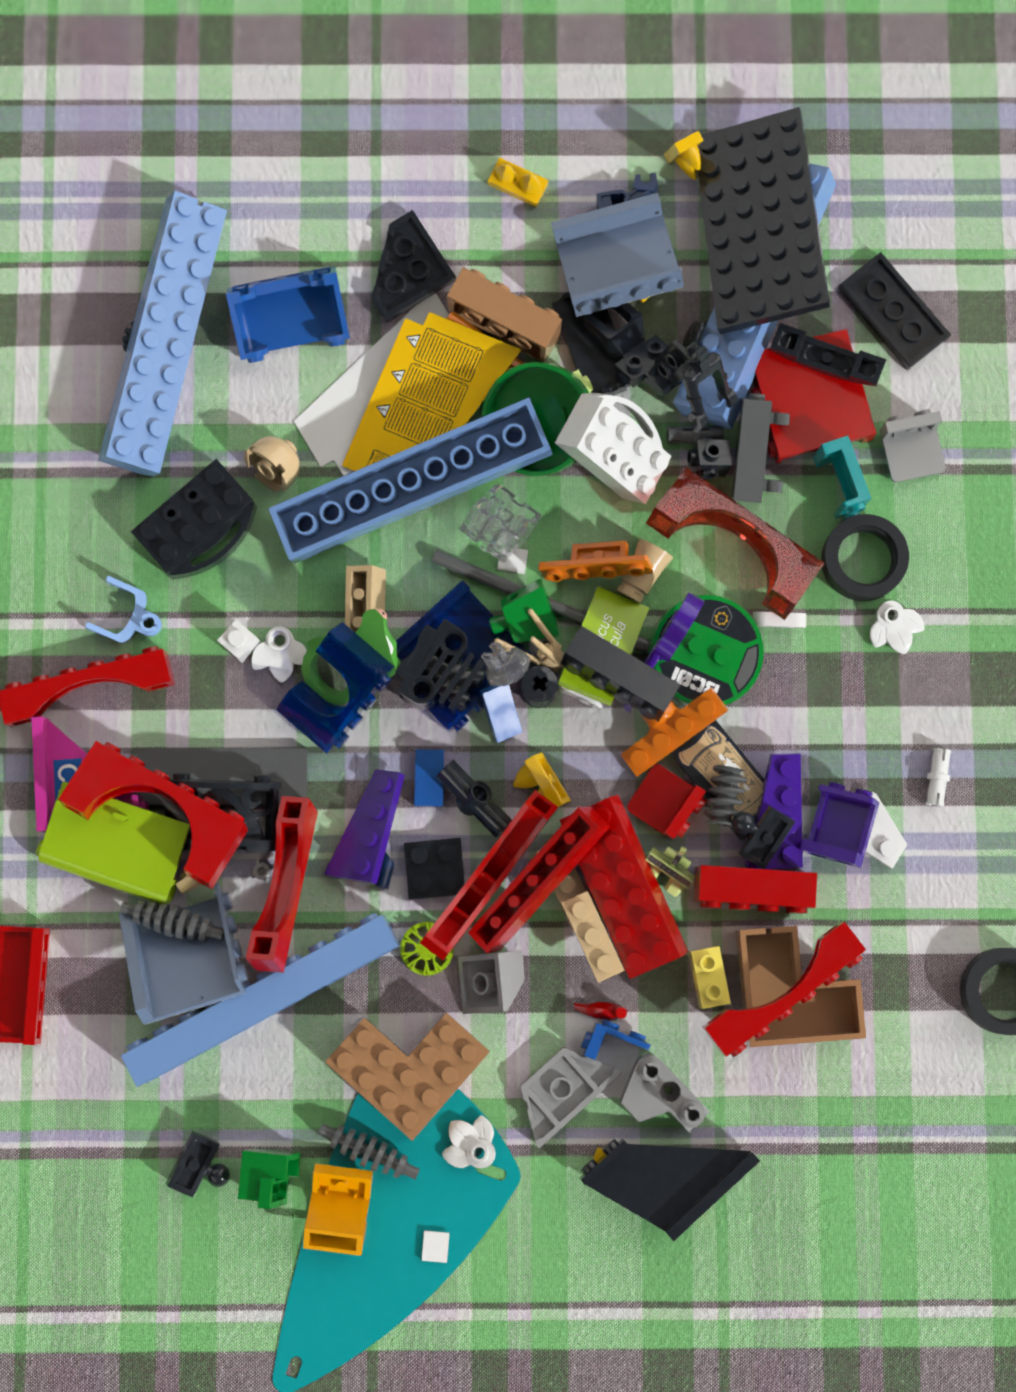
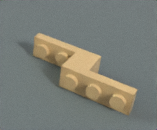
M574 867L554 892L599 983L625 970L588 891L585 890Z

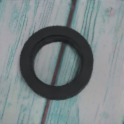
M871 514L852 516L838 524L826 539L821 553V566L827 582L840 595L855 601H872L888 594L901 582L909 564V549L902 532L889 520ZM866 532L878 536L885 542L891 555V566L885 578L876 583L862 584L850 579L843 572L839 563L838 553L840 545L846 537L854 533Z
M989 949L974 957L965 968L960 982L961 1002L967 1015L979 1027L992 1033L1016 1035V1017L1008 1020L994 1017L985 1009L979 995L981 979L989 968L1003 962L1016 965V949Z

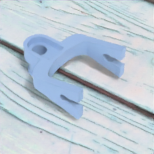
M108 576L106 582L109 585L135 595L133 614L126 627L120 633L114 634L89 622L85 626L87 630L121 644L127 643L135 632L149 637L157 635L161 631L162 623L157 615L145 610L147 605L145 592ZM147 620H154L155 626L151 628L144 626Z

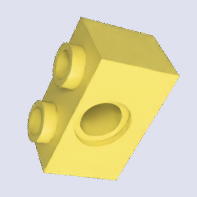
M720 946L689 951L688 955L699 1008L706 1009L731 1004Z

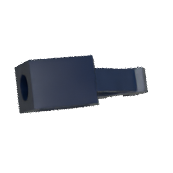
M656 172L650 173V182L648 183L641 181L640 174L635 175L632 191L629 193L622 189L596 193L597 209L656 193L658 190Z

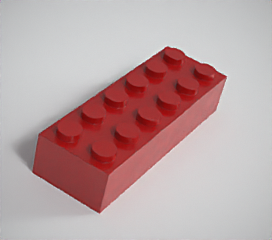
M614 795L590 805L611 827L578 864L628 977L631 979L676 960L689 951L649 862L646 861L647 857L619 795ZM571 815L560 819L559 821L561 825H563Z

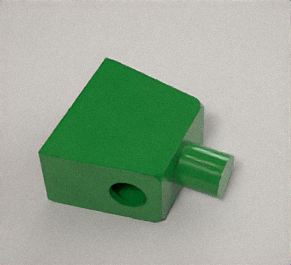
M542 578L504 597L501 600L504 614L489 618L494 634L510 630L513 641L516 643L531 641V637L544 639L546 637L528 613V609H533L553 637L560 635L559 626Z

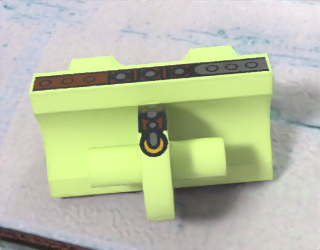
M668 846L663 854L653 847L648 853L646 861L649 862L656 878L661 871L670 877L664 889L674 897L678 896L684 888L689 889L695 875L687 870L692 863L683 857L687 849L682 846L676 852Z

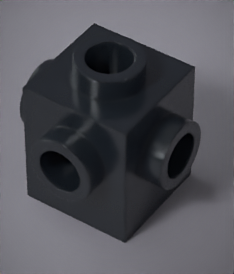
M713 437L697 439L687 454V463L689 467H692L693 477H702L707 480L725 477L732 467L730 440H715Z

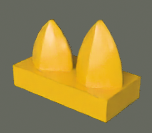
M699 131L674 143L664 153L668 164L676 161L678 166L693 180L697 179V170H700L701 167L698 145L704 140Z
M500 157L488 179L489 186L536 208L549 180Z
M542 752L524 761L526 764L516 774L513 782L514 787L531 788L539 785L540 789L537 792L558 806V808L571 801Z

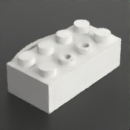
M601 393L581 394L555 444L621 498L646 504L650 495L654 492L656 484L663 471L667 468L671 455L663 449L653 422L639 406L625 398ZM617 402L626 407L634 415L638 423L628 415L618 411L613 406L614 403Z

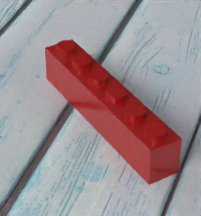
M591 806L578 807L468 931V934L486 953L501 951L611 826Z

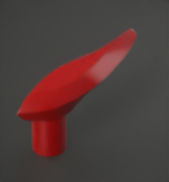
M610 1002L574 1003V1009L599 1019H623L628 1012L624 1007Z

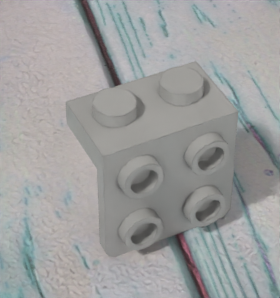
M930 409L921 410L914 413L913 417L904 418L903 415H896L888 418L887 422L879 430L890 478L893 482L897 483L941 474L945 471V461L937 433V428L943 422L940 411L931 413Z

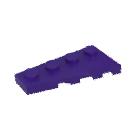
M770 754L762 788L761 804L757 810L756 817L758 818L756 824L769 805L793 819L795 824L766 869L803 868V851L800 850L802 844L801 754ZM746 860L745 868L762 869Z
M375 769L324 875L331 878L377 885L405 775L400 772Z

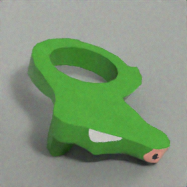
M372 608L364 612L360 627L347 644L327 637H317L306 642L309 649L303 656L301 670L307 690L317 700L334 706L351 701L372 681L392 677L401 662L397 657V642L388 631L385 611ZM322 652L335 654L344 662L349 675L348 685L345 690H336L329 687L320 677L317 662Z

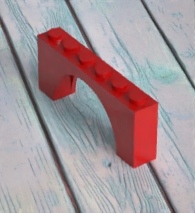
M95 741L58 798L62 806L89 820L91 815L104 803L126 793L148 792L169 799L185 813L192 832L191 851L183 870L188 877L213 889L248 831L246 823L243 822L245 820L244 817L232 810L228 813L219 809L220 805L209 797L205 796L204 799L195 796V791L183 783H180L178 786L169 781L170 777L158 769H155L154 772L146 769V764L132 755L128 759L120 754L121 750L109 742L103 745Z

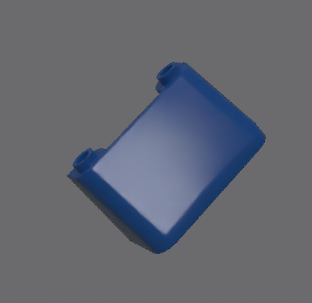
M336 267L314 269L227 288L226 298L240 359H247L248 363L264 360L263 355L272 350L317 341L328 342L329 346L333 347L345 344V339H350Z

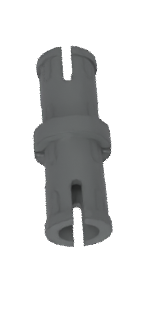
M694 423L691 426L685 427L667 426L666 430L667 444L691 443L693 446L697 439L703 437L724 440V428L717 425L705 426L699 430L697 423Z

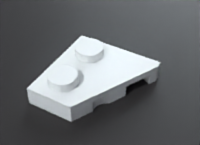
M871 792L873 793L872 797L879 802V807L865 853L886 867L893 869L907 843L877 794Z

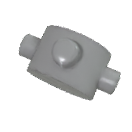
M261 859L255 861L256 865L253 872L250 873L251 878L256 877L263 880L264 883H268L274 865H268L263 863Z

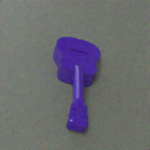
M691 592L687 593L678 610H675L671 622L662 637L655 643L646 658L645 664L654 668L659 660L670 661L704 604L703 599ZM624 704L625 710L631 713L633 706Z

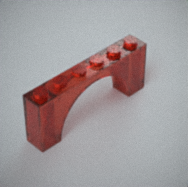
M687 467L659 501L646 521L647 525L667 539L677 531L693 525L720 527L743 539L756 552L765 568L767 592L762 605L783 620L787 618L824 565V562L744 506L733 501L732 498Z

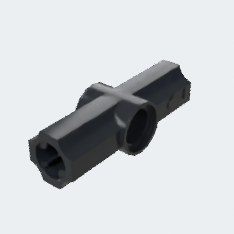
M454 759L436 775L457 798L456 804L458 809L464 815H474L495 838L512 821L492 799L493 793L491 788L483 781H474Z

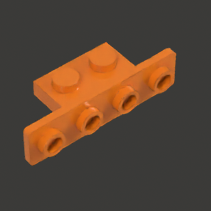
M626 540L572 544L571 560L539 562L538 566L545 580L560 582L565 579L587 580L595 577L615 578L616 576L625 575L639 577L644 574L653 573V566L647 555L628 556L629 545Z

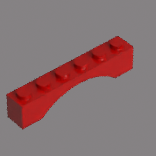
M154 646L143 649L140 655L131 656L130 653L114 657L115 661L104 664L102 660L88 663L87 668L78 671L76 668H67L59 671L60 675L49 678V675H40L32 678L31 683L22 685L21 682L6 684L4 685L5 689L0 690V708L4 724L14 727L32 722L31 717H41L59 698L74 689L88 684L117 682L136 686L147 692L173 686L175 681L168 653L164 649Z
M281 797L276 819V850L271 885L263 911L251 931L245 957L256 971L284 973L318 815L317 809L311 800L306 797Z
M839 922L817 939L814 953L807 969L786 993L758 1007L741 1010L724 1009L703 1025L702 1028L723 1056L727 1057L731 1054L732 1057H735L747 1048L744 1043L753 1036L757 1040L770 1030L768 1025L775 1019L781 1022L793 1013L792 1006L799 1001L804 1004L817 994L814 991L823 983L825 986H828L838 979L840 975L837 972L843 967L847 966L850 969L863 959L860 954L866 951V949L846 922Z

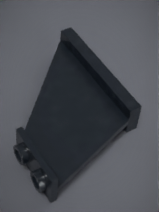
M613 1139L603 1148L602 1151L605 1154L597 1162L591 1159L580 1170L583 1175L579 1178L584 1185L589 1186L662 1229L675 1241L755 1167L760 1160L750 1150L628 1144L624 1139H621L619 1142Z

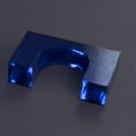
M343 622L328 632L315 652L332 665L345 679L349 689L347 706L329 703L302 680L286 693L276 708L282 716L326 754L334 747L340 749L350 738L347 732L350 729L354 730L364 717L360 714L363 710L368 711L376 702L377 697L374 695L377 691L381 692L391 681L389 674L395 667Z

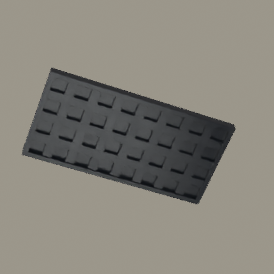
M800 107L702 134L701 137L704 141L698 145L701 159L698 177L717 330L720 335L829 308L830 301L803 115Z

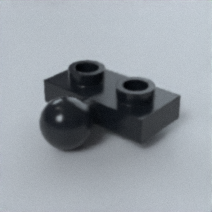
M770 805L757 824H755V820L750 813L745 811L738 812L732 819L733 829L739 834H750L739 854L758 867L766 869L795 824V821Z
M192 1130L166 1181L167 1187L193 1198L204 1176L207 1177L208 1182L214 1187L226 1185L230 1179V1171L227 1166L220 1163L210 1165L220 1146L219 1142Z

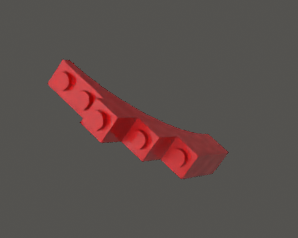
M535 790L465 885L423 937L420 944L444 960L528 850L558 806Z

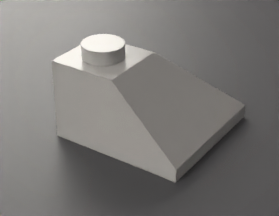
M522 951L458 956L463 1014L508 1011L525 980Z

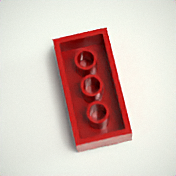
M708 865L695 867L693 901L700 902V907L721 908V903L729 904V909L750 910V905L757 906V911L779 912V907H785L786 913L807 914L808 909L816 908L817 873Z

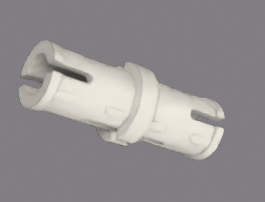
M933 748L931 771L927 773L929 786L926 805L933 804L934 806L944 807L946 782L950 781V776L947 774L951 750L945 749L944 751L943 748Z

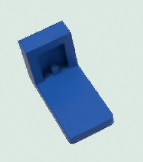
M604 1019L602 1024L595 1022L591 1033L586 1031L580 1047L585 1049L584 1056L595 1060L606 1033L649 1050L651 1045L645 1042L646 1036L630 1030L629 1035L619 1032V1025Z

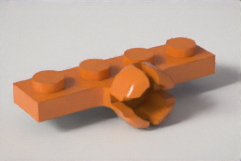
M713 688L708 689L684 708L677 707L671 701L659 722L642 716L649 726L648 734L620 755L636 777H638L729 710Z

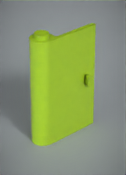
M63 781L44 839L39 842L36 849V856H38L39 862L152 902H158L160 905L162 903L170 904L176 892L177 880L174 879L190 831V824L115 798L100 806L91 815L89 820H86L63 807L58 800L68 782Z

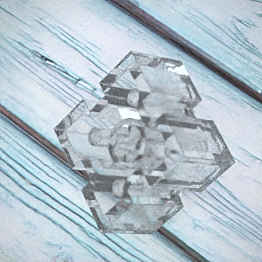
M497 483L487 492L485 497L482 496L471 507L459 530L475 542L483 541L480 549L485 553L490 552L492 556L504 563L515 552L517 547L519 548L530 537L542 515L525 502L522 505L514 500L516 495Z

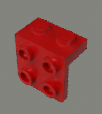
M655 764L628 802L626 808L628 812L672 841L676 836L682 838L690 826L687 819L692 812L698 814L706 802L702 798L706 791L698 785L695 787L691 786L662 765Z

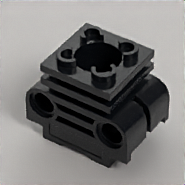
M444 619L437 630L426 625L418 637L414 651L401 662L395 671V674L398 676L397 679L402 682L397 689V692L401 694L399 698L419 710H429L439 700L440 707L444 710L448 707L451 715L455 716L458 711L463 713L471 701L469 699L473 687L479 689L487 676L485 675L487 672L485 671V661L479 659L476 664L475 655L471 652L468 655V639L465 632L448 620ZM452 641H457L461 644V647L457 650H450L447 648V645ZM421 688L430 690L429 695L425 698H418L415 694Z

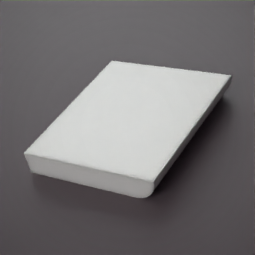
M501 546L497 571L525 575L528 550Z
M424 1230L422 1261L447 1263L448 1232Z

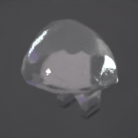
M491 643L489 647L493 653H483L481 655L486 663L487 680L490 685L496 687H504L518 682L528 671L530 658L524 651L518 647L503 648L500 643Z

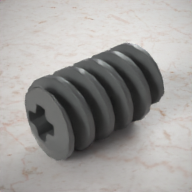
M714 765L712 770L719 775L713 776L710 779L717 787H712L708 790L715 798L706 800V804L713 808L704 811V815L711 819L706 822L732 827V817L740 812L734 808V805L743 804V801L737 798L736 794L745 793V789L738 786V783L747 782L748 779L740 775L741 772L745 771L743 769Z

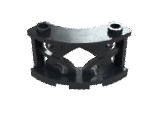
M187 773L173 774V779L169 781L178 786L180 783L189 786L195 791L194 795L201 799H204L205 796L211 799L221 796L240 812L245 819L243 822L247 823L248 831L236 850H245L246 852H271L276 850V819L281 782L271 781V776L264 775L254 776V781L190 779V774ZM198 788H212L200 797ZM229 789L245 790L242 792L241 797H239L237 794H235L233 791ZM266 791V811L254 813L251 809L257 807L262 799L253 801L251 799L252 792ZM165 807V816L178 820ZM266 816L265 837L258 818ZM190 831L183 849L185 851L191 849L192 833Z

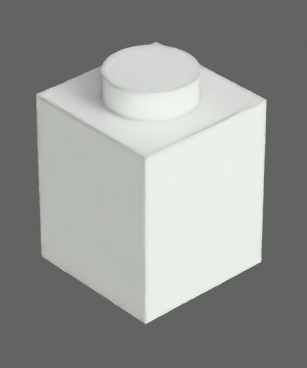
M237 619L217 640L242 664L252 654L255 647L261 643Z

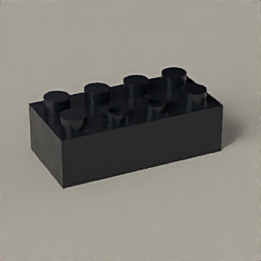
M216 458L130 532L172 579L187 578L210 570L237 549L249 532L257 506L248 493ZM239 522L241 523V527L236 535L220 552L202 563L191 565L200 555L210 551L221 542Z

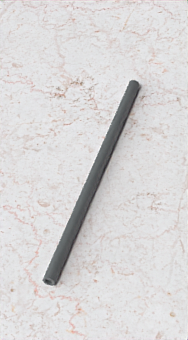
M437 549L431 560L434 564L507 595L524 587ZM548 597L554 615L582 626L587 613ZM638 636L634 649L648 654L650 640Z

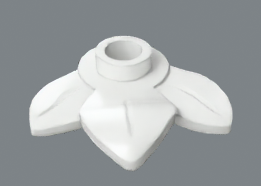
M888 600L880 604L877 609V620L870 628V639L875 648L887 642L895 651L906 654L912 644V633L923 631L924 623L916 611L903 609L900 603ZM890 610L895 612V617L892 620L888 618Z
M281 626L274 627L267 633L266 641L255 647L252 655V667L254 670L269 667L273 676L279 682L284 683L292 675L294 664L302 665L303 656L307 650L302 643L294 640L293 634L289 629ZM279 636L285 638V643L281 646L275 644V640Z
M482 1115L477 1118L473 1126L460 1120L451 1121L449 1124V1137L453 1145L442 1152L443 1158L449 1164L458 1168L472 1165L475 1168L482 1169L490 1166L495 1159V1148L491 1143L494 1135L492 1124ZM479 1148H483L485 1152L484 1157L481 1159L476 1157V1151Z

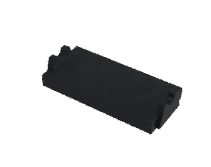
M564 293L559 301L552 303V309L562 319L561 332L575 369H579L582 377L586 375L589 378L593 387L591 393L616 395L627 391V387L631 386L630 380L622 373L617 374L615 372V364L618 361L612 360L606 354L600 340L584 327L583 319L577 320L570 293ZM607 308L592 313L606 327L615 331Z

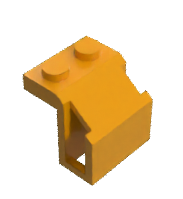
M315 1164L312 1194L304 1227V1249L362 1255L373 1171Z

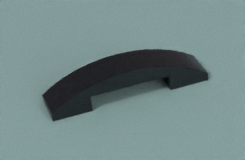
M783 323L779 324L770 350L811 370L841 380L869 386H877L886 362L885 358L861 350L859 353H855L806 336V331Z

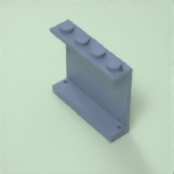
M658 193L551 222L576 317L684 287L681 267H678L663 218Z
M219 883L215 884L216 892L214 893V899L181 908V912L183 909H187L192 912V916L197 913L202 916V922L206 917L211 919L215 927L224 929L225 936L222 941L210 938L206 942H200L198 940L199 934L194 941L188 940L187 934L183 939L176 938L175 934L173 937H168L164 935V931L161 934L155 932L154 925L151 929L143 926V921L139 925L133 922L131 915L119 914L134 1008L144 1025L246 993L244 981L248 980L244 964H240L238 958L243 956L239 940H235L233 934L238 932L233 915H229V910L233 909L229 893H223Z

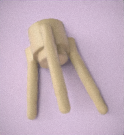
M528 609V613L549 641V643L543 644L535 637L530 638L531 642L539 649L537 652L539 658L498 638L494 640L497 645L537 666L547 667L553 672L558 671L563 666L561 660L564 652L560 650L562 645L554 639L533 609Z

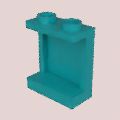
M849 436L821 444L813 457L815 466L819 468L830 463L833 464L846 500L834 513L835 518L844 517V520L852 516L861 515L860 511L866 509L865 506L872 498Z

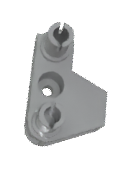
M644 1054L637 1058L619 1100L638 1122L670 1112L688 1132L700 1125L705 1116L710 1112L659 1058L651 1054ZM666 1086L672 1087L671 1093H665L664 1089Z

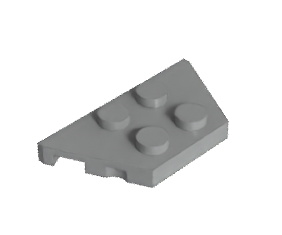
M562 1047L520 1085L536 1146L541 1148L620 1076L622 1072L615 1067Z

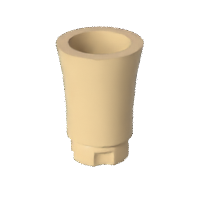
M639 539L634 555H647L653 566V573L644 574L639 577L631 575L622 576V582L617 588L620 594L637 603H641L644 596L648 595L657 578L673 559L669 553L643 539Z

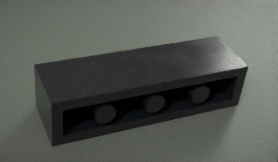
M581 626L561 660V664L570 673L581 675L589 680L590 684L595 688L608 691L620 703L629 704L638 709L639 713L645 718L654 719L658 722L680 687L679 683Z

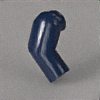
M386 851L378 882L375 885L382 889H389L394 869V862Z

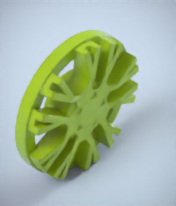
M421 922L413 925L407 930L401 941L400 952L405 965L419 975L429 976L443 971L451 962L454 954L453 948L447 955L445 963L440 966L435 960L436 955L420 944L423 937L419 935L417 929L427 926L428 932L434 925V922ZM411 933L420 939L417 943L409 937ZM406 942L415 945L413 952H405ZM417 953L419 957L409 962L407 958ZM420 959L425 961L424 971L415 968L416 963ZM431 959L433 960V964L435 967V970L430 971L428 965V960Z

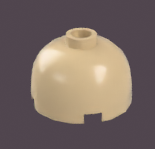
M267 436L254 442L244 452V460L248 468L253 465L257 470L254 476L266 487L276 492H279L281 489H283V492L286 491L296 480L300 469V462L296 453L297 449L289 440Z

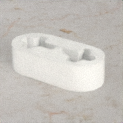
M753 612V620L758 627L806 628L805 613Z

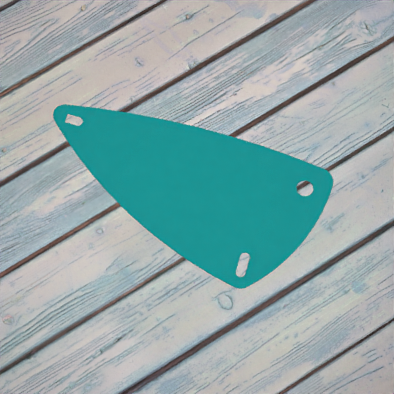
M459 1089L454 1092L413 1141L360 1093L357 1094L345 1121L343 1133L348 1135L351 1128L355 1129L356 1132L353 1138L357 1140L362 1132L367 1133L364 1143L368 1145L372 1136L378 1137L374 1148L380 1149L384 1141L388 1144L385 1153L390 1155L392 1149L395 1148L398 1150L396 1158L401 1159L404 1154L408 1156L406 1160L409 1162L408 1164L420 1170L415 1180L404 1174L403 1176L400 1175L399 1178L393 1177L395 1170L390 1168L387 1175L383 1174L382 1171L385 1165L380 1163L376 1171L370 1170L374 1162L370 1158L365 1168L360 1166L363 1155L358 1154L354 1162L350 1160L353 1150L348 1149L344 1156L340 1153L342 1145L337 1144L328 1165L373 1171L362 1255L304 1249L302 1242L288 1295L273 1371V1384L279 1392H295L318 1380L366 1350L407 1318L446 1281L471 1253L517 1188L521 1177L519 1167L494 1126V1135L491 1143L495 1148V1159L491 1165L505 1170L506 1178L499 1181L478 1173L472 1165L464 1168L454 1167L443 1158L442 1152L453 1145L449 1137V1124L451 1121L460 1120L473 1126L474 1122L481 1115L488 1119ZM477 1149L476 1157L478 1159L483 1158L485 1154L484 1149ZM424 1230L449 1233L447 1263L422 1261ZM297 1356L302 1360L297 1378L285 1375L291 1359Z

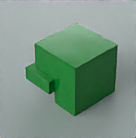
M264 1148L243 1150L237 1199L258 1201V1208L272 1209L287 1204L289 1176H299L301 1152Z

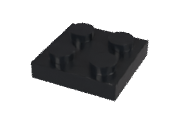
M461 838L404 843L409 900L448 897L458 894L465 885Z

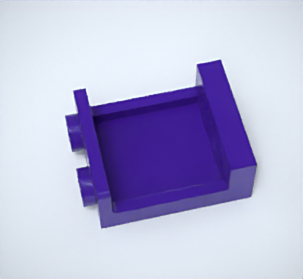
M829 782L828 786L820 784L818 790L821 792L810 834L808 840L803 838L800 850L809 855L861 868L879 802L872 797L873 793L866 790L856 789L854 793L846 791V787L838 783Z

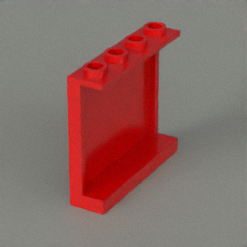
M847 329L812 337L853 352ZM770 348L764 349L755 370L753 379L755 389H752V393L765 394V400L772 401L771 412L790 414L789 425L770 424L767 451L770 458L774 457L776 464H780L782 459L818 451L821 444L845 436H849L851 442L860 440L861 443L873 440L877 433L863 384L819 373L776 354Z
M0 926V1042L23 1043V1045L41 1044L50 928Z

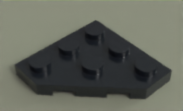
M413 210L389 224L376 284L372 293V301L386 323L456 281L455 274Z

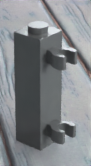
M749 393L748 398H741L731 494L733 501L762 503L763 491L782 493L783 481L764 479L769 426L770 424L789 425L790 414L771 412L772 401L765 400V394Z

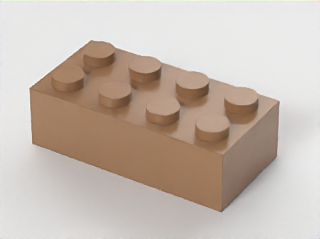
M463 267L447 295L448 314L455 312L484 333L521 349L520 352L541 363H546L560 338L562 319L559 318V314L550 308L542 309L534 305L535 302L525 295L517 296L511 293L510 289L503 283H492L485 279V275L476 269L468 270Z

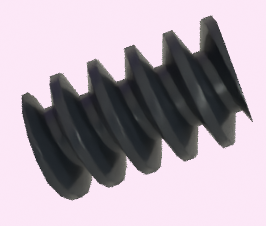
M535 666L524 674L521 694L529 706L544 708L552 703L558 688V680L555 673L547 667ZM535 683H536L537 685H539V686H541L542 684H544V685H545L544 691H542L541 689H537V690L535 691V690H534Z

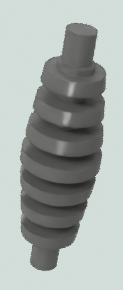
M139 900L136 904L123 902L120 908V913L131 915L134 923L140 925L143 921V926L151 929L154 925L155 932L161 934L164 931V935L168 937H173L175 934L176 938L183 939L187 934V939L194 941L199 934L198 940L206 942L210 938L222 941L225 936L224 929L215 927L211 919L206 917L202 922L201 915L195 913L192 916V912L187 909H183L181 912V907L173 905L170 909L169 904L162 903L159 907L158 902H150L147 907V901Z
M322 1124L318 1134L329 1139L331 1142L330 1147L333 1149L336 1148L337 1144L342 1145L340 1153L344 1156L348 1149L353 1150L350 1160L354 1162L358 1154L363 1155L360 1166L365 1168L370 1158L374 1160L370 1170L376 1171L380 1163L385 1165L382 1171L383 1174L387 1175L391 1168L395 1170L393 1175L395 1178H399L400 1175L403 1176L404 1174L414 1180L416 1179L420 1169L408 1164L409 1162L406 1161L408 1156L403 1154L401 1159L396 1158L398 1150L395 1148L392 1149L390 1155L385 1153L388 1144L384 1141L380 1149L374 1148L378 1137L372 1136L368 1145L364 1143L367 1133L362 1132L357 1140L353 1138L356 1132L355 1129L351 1128L347 1135L343 1133L345 1129L343 1125H339L338 1128L334 1129L326 1124Z

